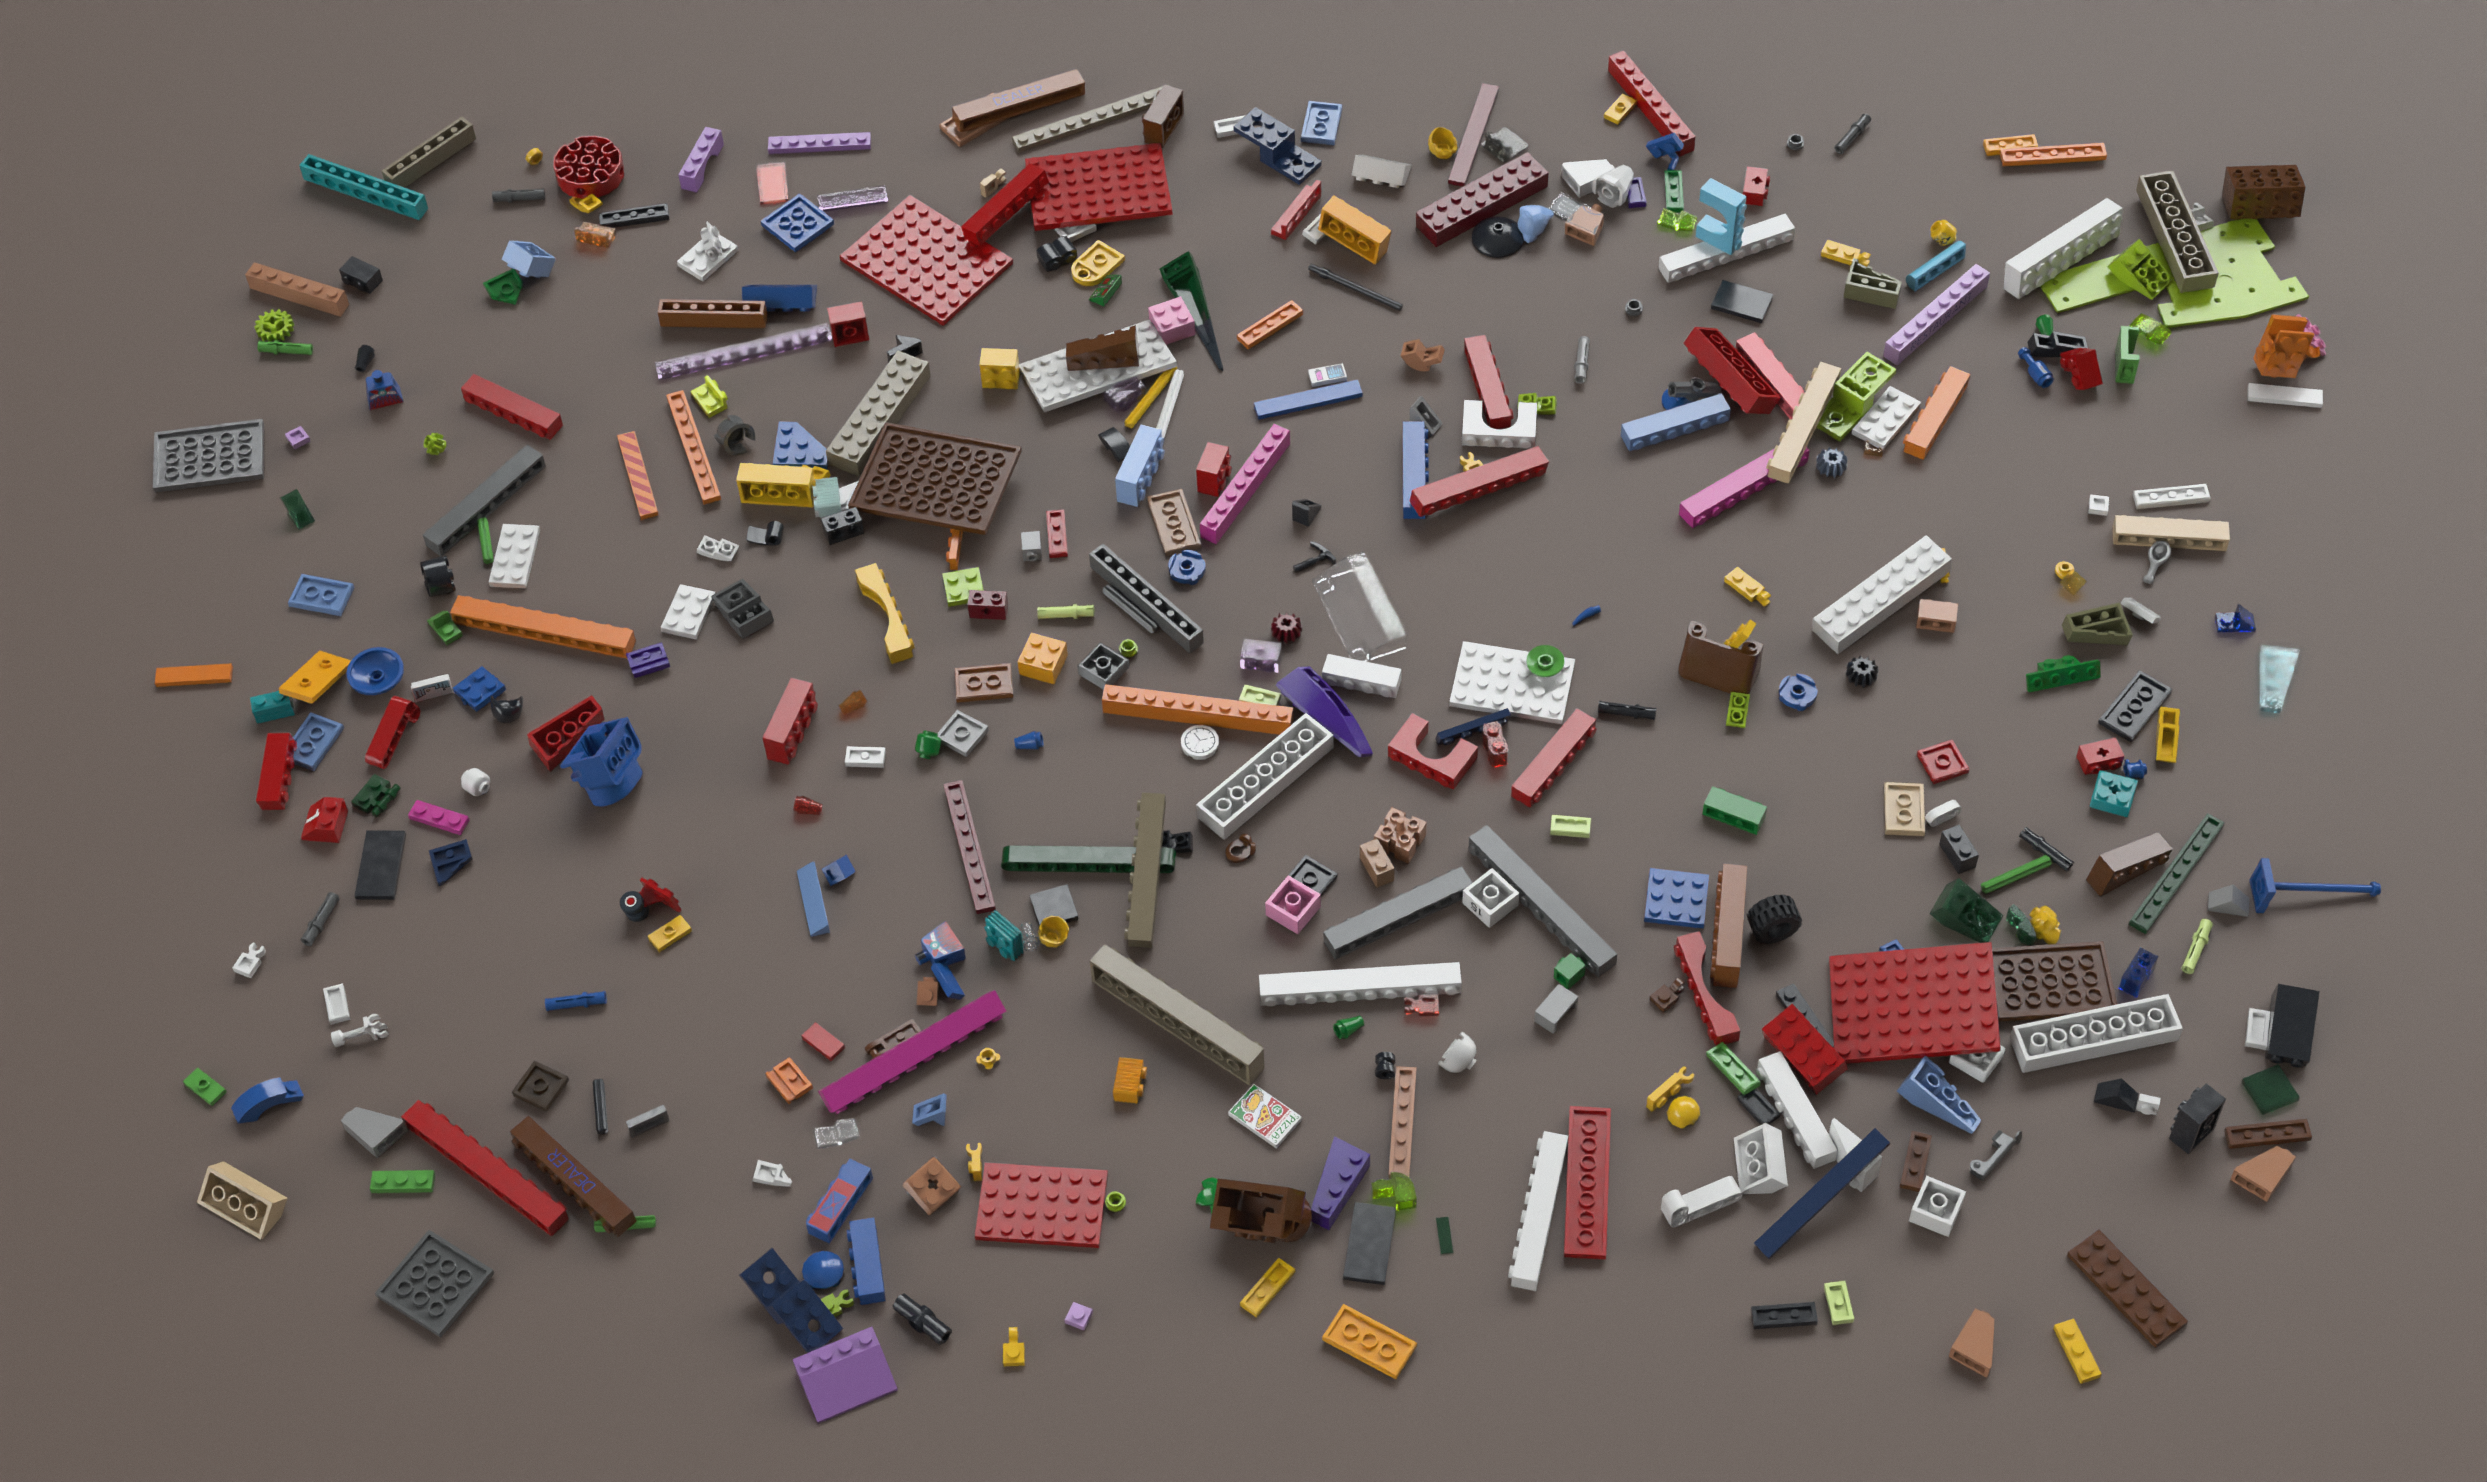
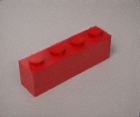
M290 733L267 734L256 802L262 810H284L285 803L288 802L291 768L294 767L293 756L297 750V742Z

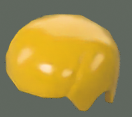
M1059 916L1046 917L1039 926V940L1047 947L1057 948L1066 941L1069 927L1066 921Z
M1687 1096L1674 1099L1667 1110V1117L1671 1124L1682 1129L1687 1125H1694L1700 1116L1699 1105L1693 1098Z

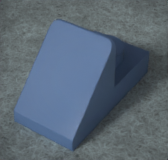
M943 1093L915 1104L912 1123L920 1126L930 1121H935L944 1126L947 1095Z

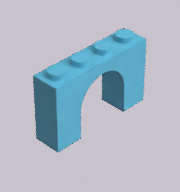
M1710 178L1700 190L1699 201L1719 211L1726 219L1727 224L1706 214L1697 224L1696 237L1732 255L1742 245L1744 213L1747 208L1746 196Z

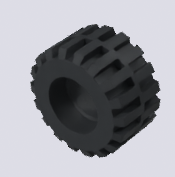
M1783 894L1769 896L1760 900L1749 909L1747 914V920L1752 932L1760 943L1770 944L1785 940L1797 932L1802 925V918L1793 898Z

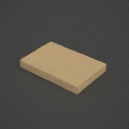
M1884 782L1885 835L1925 836L1924 784Z

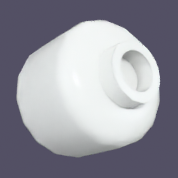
M472 768L463 773L461 777L462 788L473 796H481L490 788V777L481 770Z

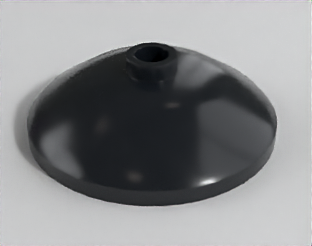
M1494 216L1480 221L1472 231L1474 247L1480 253L1493 258L1511 256L1519 251L1524 243L1523 234L1518 228V223L1506 217Z

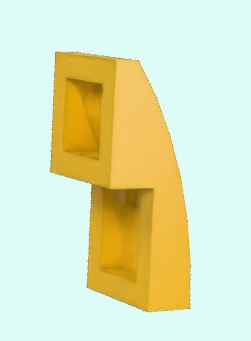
M593 194L584 199L577 197L569 199L571 205L584 213H591L603 205V202Z

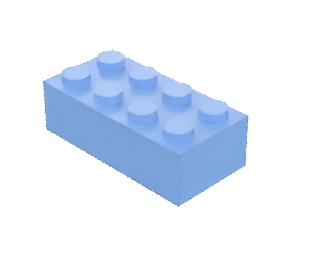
M1140 425L1115 478L1117 502L1138 507L1140 501L1144 500L1146 488L1150 487L1152 475L1157 472L1158 462L1163 459L1165 453L1163 449L1164 438H1162L1160 429Z

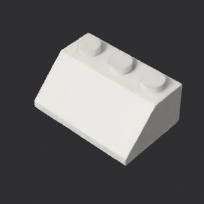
M1355 155L1352 176H1356V180L1359 181L1371 179L1374 184L1383 185V182L1390 183L1389 187L1399 188V186L1405 185L1412 165L1367 155Z
M1764 1123L1734 1138L1738 1182L1742 1194L1774 1193L1788 1186L1781 1130Z

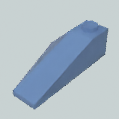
M1924 1056L1905 1078L1897 1092L1911 1104L1972 1134L1981 1122V1119L1968 1102L1961 1100L1957 1095V1088L1954 1085L1950 1086L1943 1077L1945 1073L1928 1057Z

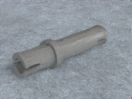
M1581 336L1578 339L1577 361L1574 364L1576 371L1574 380L1580 384L1586 381V371L1589 367L1587 359L1590 339L1586 336Z

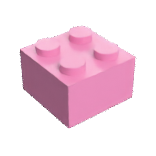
M1181 297L1148 308L1149 320H1151L1166 345L1195 335V321Z
M1288 875L1265 902L1266 916L1294 933L1299 934L1320 909L1321 894Z

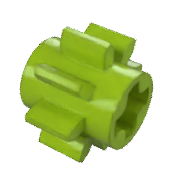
M432 433L426 436L423 444L425 448H428L426 453L438 455L444 452L446 441L442 440L443 435Z

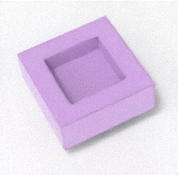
M301 426L285 433L286 439L294 450L310 442L309 436Z
M1073 1302L1065 1318V1324L1085 1331L1093 1314V1309Z

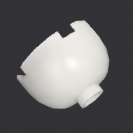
M1464 1032L1459 1034L1462 1038L1455 1039L1442 1056L1446 1058L1444 1062H1438L1441 1067L1449 1072L1459 1073L1466 1068L1470 1070L1477 1061L1474 1059L1476 1045Z

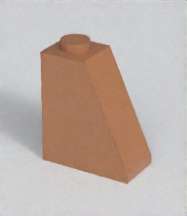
M2276 1146L2237 1166L2230 1180L2268 1202L2291 1169L2296 1156L2292 1155L2287 1149Z
M1975 1308L1952 1345L1949 1357L1987 1378L1992 1367L1995 1319L1989 1313Z

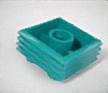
M2100 770L2090 807L2128 817L2138 781Z
M996 910L991 915H988V918L985 917L986 942L991 947L996 946L1005 959L1010 958L1012 961H1015V958L1018 959V956H1021V953L1023 954L1024 952L1021 931Z

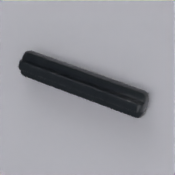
M603 1079L593 1080L596 1131L601 1135L608 1132L605 1086Z

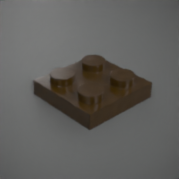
M534 1060L513 1089L512 1094L514 1097L547 1112L568 1083L569 1078Z

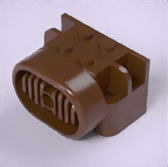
M1218 1178L1210 1228L1235 1233V1237L1251 1241L1261 1240L1273 1244L1276 1241L1295 1242L1308 1231L1312 1220V1212L1308 1201L1305 1199L1306 1192L1290 1187Z

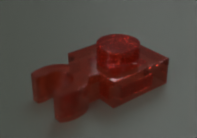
M1438 994L1418 995V1000H1414L1411 997L1404 998V1005H1411V1007L1404 1008L1405 1014H1413L1415 1011H1419V1016H1439Z

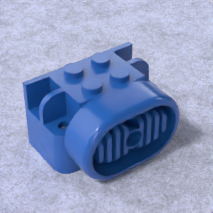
M628 717L592 725L586 729L560 767L562 769L571 767L573 771L571 775L572 781H578L580 786L585 788L591 802L595 806H608L629 795L641 779L643 771L637 761L642 749L641 743Z

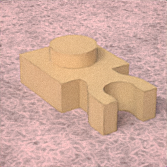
M999 169L995 175L991 174L980 182L982 196L987 198L998 189L999 184L1007 181L1004 177L1006 172L1003 169Z

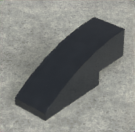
M2055 331L2050 336L2033 333L2027 342L2028 348L2031 351L2030 355L2036 357H2061L2060 353L2077 348H2088L2084 336Z

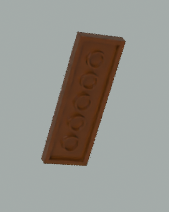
M2100 1229L2068 1251L2067 1256L2155 1348L2187 1325L2188 1320Z

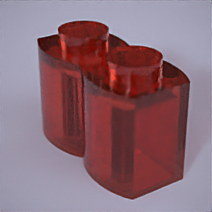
M1497 721L1484 724L1482 742L1485 750L1488 752L1490 765L1493 768L1507 765L1508 744L1503 738L1501 725Z

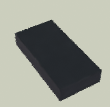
M1756 1088L1746 1095L1741 1093L1737 1097V1100L1760 1125L1764 1123L1771 1124L1780 1117V1113Z

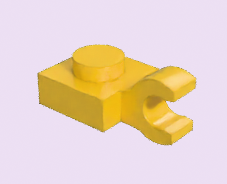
M978 1143L976 1150H971L970 1144H967V1154L972 1158V1161H968L969 1174L973 1173L974 1181H982L981 1143Z
M1009 1327V1343H1003L1004 1367L1025 1366L1024 1342L1018 1343L1017 1327Z

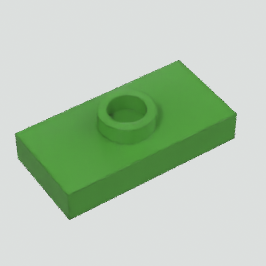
M198 1067L183 1081L185 1086L211 1106L227 1093L224 1087Z

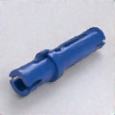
M605 991L595 993L583 992L580 995L545 998V1008L547 1011L580 1006L588 1008L589 1005L607 1004Z

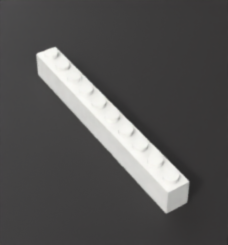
M1459 962L1259 975L1261 1006L1266 1005L1270 1007L1281 1004L1333 1003L1344 1000L1413 998L1424 995H1455L1456 993H1461Z

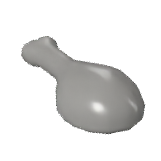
M2157 541L2150 547L2148 551L2150 568L2147 575L2143 578L2144 583L2153 584L2158 567L2169 559L2171 547L2167 542Z

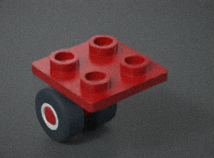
M641 877L640 882L644 886L639 893L628 891L620 899L621 909L628 919L633 922L644 920L649 914L648 905L662 902L679 913L682 910L678 905L679 901L673 897L674 893L667 888H659L658 883L650 878L646 880Z

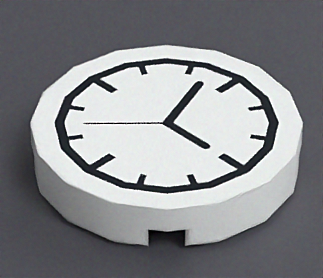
M1195 725L1183 733L1181 747L1187 756L1189 755L1196 760H1204L1212 757L1215 751L1218 750L1219 737L1211 727Z

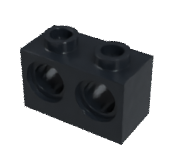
M856 507L821 518L823 531L829 545L864 534L862 519Z

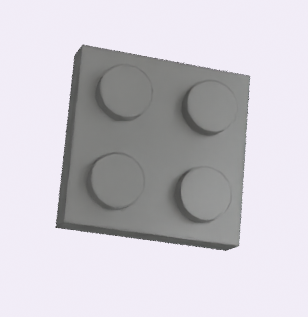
M957 710L940 729L938 737L941 738L943 745L967 757L987 734L989 728L987 725Z

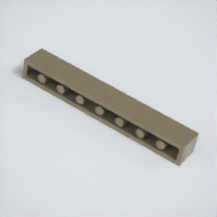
M1142 792L1141 799L1137 800V811H1140V816L1136 817L1135 829H1138V836L1134 835L1133 847H1136V854H1132V866L1135 867L1134 872L1130 873V884H1133V888L1128 893V902H1131V909H1127L1126 921H1129V928H1125L1124 939L1128 940L1130 947H1153L1166 809L1165 794Z

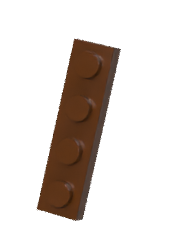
M2307 1119L2228 1126L2224 1129L2229 1149L2311 1141L2312 1139Z

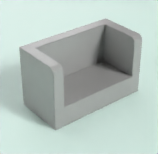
M1558 984L1536 1009L1534 1022L1554 1034L1558 1021L1571 1007L1575 1009L1578 1006V996Z

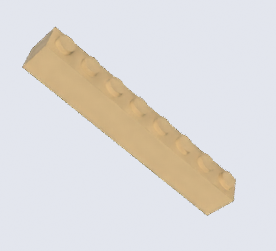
M1820 362L1818 368H1814L1811 375L1812 380H1808L1805 387L1806 392L1801 394L1799 406H1795L1793 410V419L1788 420L1786 425L1787 431L1781 434L1780 445H1776L1773 452L1774 457L1773 459L1770 458L1766 468L1769 469L1768 477L1789 484L1833 394L1834 385L1840 379L1841 368L1824 362Z

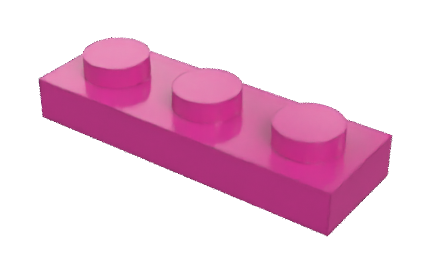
M416 800L408 814L411 820L458 835L463 833L470 821L466 815Z

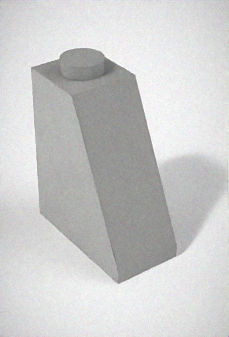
M355 1107L352 1111L347 1112L343 1119H341L344 1129L376 1158L408 1132L402 1119Z

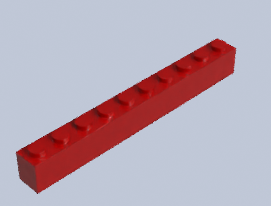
M418 1100L401 1116L409 1130L551 1237L569 1220L566 1212L567 1208L558 1201L556 1203L553 1201L548 1192L545 1190L541 1192L532 1180H525L517 1169L509 1168L505 1160L501 1157L497 1159L486 1146L481 1147L473 1136L470 1135L468 1137L458 1125L455 1124L453 1126L449 1123L450 1121L445 1115L437 1114L429 1103L424 1104Z

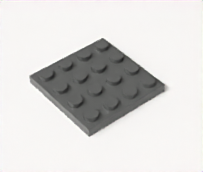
M428 1230L379 1287L375 1295L441 1338L495 1273L490 1267Z

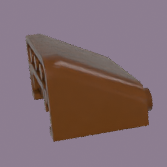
M1691 621L1679 663V675L1684 679L1729 694L1731 692L1750 694L1760 672L1764 644L1756 641H1747L1742 645L1741 649H1737L1705 638L1707 633L1706 627L1701 623Z

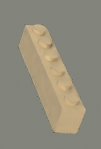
M2115 515L2113 544L2151 547L2157 541H2165L2171 548L2227 551L2230 541L2229 522Z

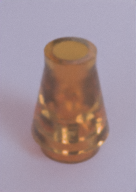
M861 690L852 692L838 706L845 715L865 707L864 704L868 701Z

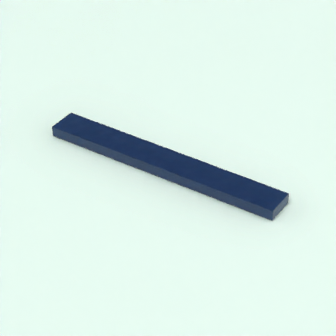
M1874 1128L1754 1242L1755 1246L1770 1259L1890 1145V1142Z

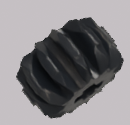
M1860 655L1858 659L1853 657L1851 662H1848L1845 674L1849 683L1854 682L1855 687L1861 685L1864 688L1866 684L1871 686L1877 680L1879 669L1876 666L1875 660L1869 661V656L1864 659Z

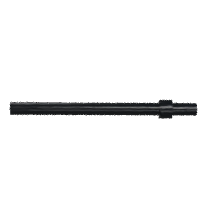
M1312 263L1308 267V270L1319 274L1321 278L1335 281L1399 311L1403 307V304L1338 276L1325 267L1321 268Z

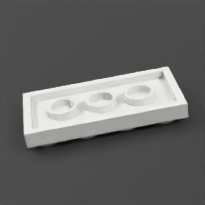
M1889 386L1852 429V435L1884 450L1920 408L1921 402Z
M503 524L489 578L490 587L527 588L540 534L539 526Z

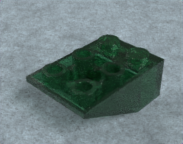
M1960 878L1946 884L1929 913L1943 926L1979 943L1989 942L2004 916Z

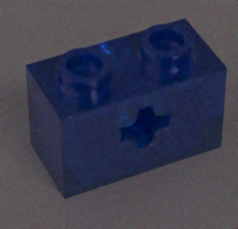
M2140 947L2123 974L2118 989L2137 998L2154 971L2159 956Z

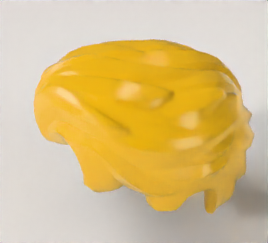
M1437 127L1431 132L1428 139L1431 153L1440 159L1451 158L1457 151V141L1452 131L1443 127Z

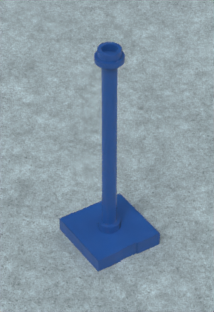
M2261 858L2249 879L2256 913H2264L2276 890L2370 893V896L2380 895L2381 885L2376 882H2371L2370 885L2274 882L2269 858Z

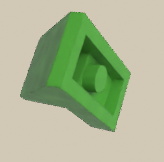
M441 611L427 620L446 645L463 636L460 629L451 620L448 611Z

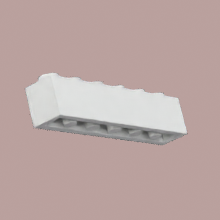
M1781 1051L1759 1059L1756 1068L1757 1076L1760 1080L1763 1079L1768 1095L1772 1096L1775 1100L1777 1111L1783 1114L1785 1125L1788 1129L1792 1130L1794 1140L1798 1146H1801L1806 1162H1810L1813 1169L1835 1161L1838 1150Z

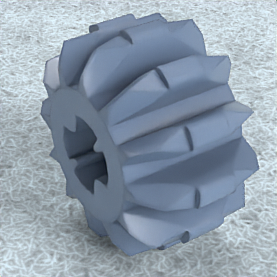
M1829 447L1827 450L1822 449L1821 454H1818L1816 467L1820 470V474H1826V477L1831 475L1835 479L1837 475L1841 476L1843 471L1847 469L1848 459L1844 455V451L1838 452L1837 448L1832 450Z

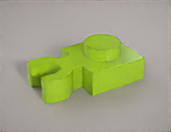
M848 1289L841 1291L836 1298L832 1293L821 1299L834 1317L842 1314V1307L849 1308L854 1305L853 1298L844 1300L845 1297L850 1295Z

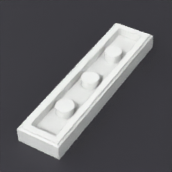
M2249 383L2248 401L2322 408L2323 390Z
M2206 484L2133 491V498L2137 509L2210 502L2211 499Z

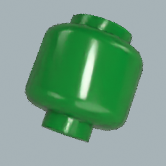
M923 730V733L917 735L914 749L920 753L919 757L931 759V756L939 754L941 738L938 737V733Z

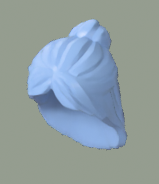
M1540 205L1520 207L1518 228L1523 234L1524 241L1531 243L1537 239V236L1544 231L1550 218L1553 217L1554 213L1552 210Z

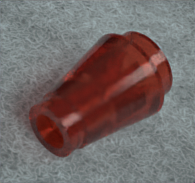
M803 795L801 797L796 796L793 811H796L797 814L821 815L823 804Z

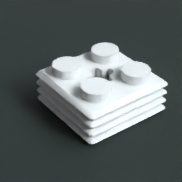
M2001 1046V1051L1950 1055L1949 1063L1984 1083L2003 1058L2005 1047Z

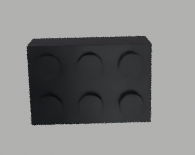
M2207 1083L2201 1089L2197 1087L2192 1092L2191 1098L2188 1101L2184 1100L2177 1108L2179 1112L2174 1117L2175 1122L2170 1128L2171 1134L2169 1139L2188 1155L2215 1129L2226 1101L2225 1097Z

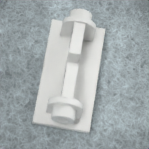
M707 221V228H702L700 232L705 253L708 257H714L716 253L723 256L721 249L723 245L718 238L720 235L719 231Z

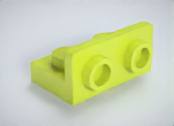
M707 375L704 377L706 383L690 392L705 414L711 418L728 409L726 403L728 398L724 391L719 390L717 382L711 380Z

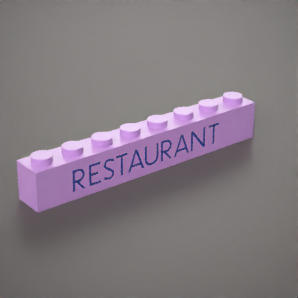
M1975 264L1885 342L1883 357L1895 365H1899L1987 288L1990 272Z

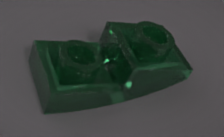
M2013 904L2008 908L2006 920H2008L2011 926L2017 928L2016 937H2018L2021 943L2027 946H2034L2036 939L2035 930L2025 914Z

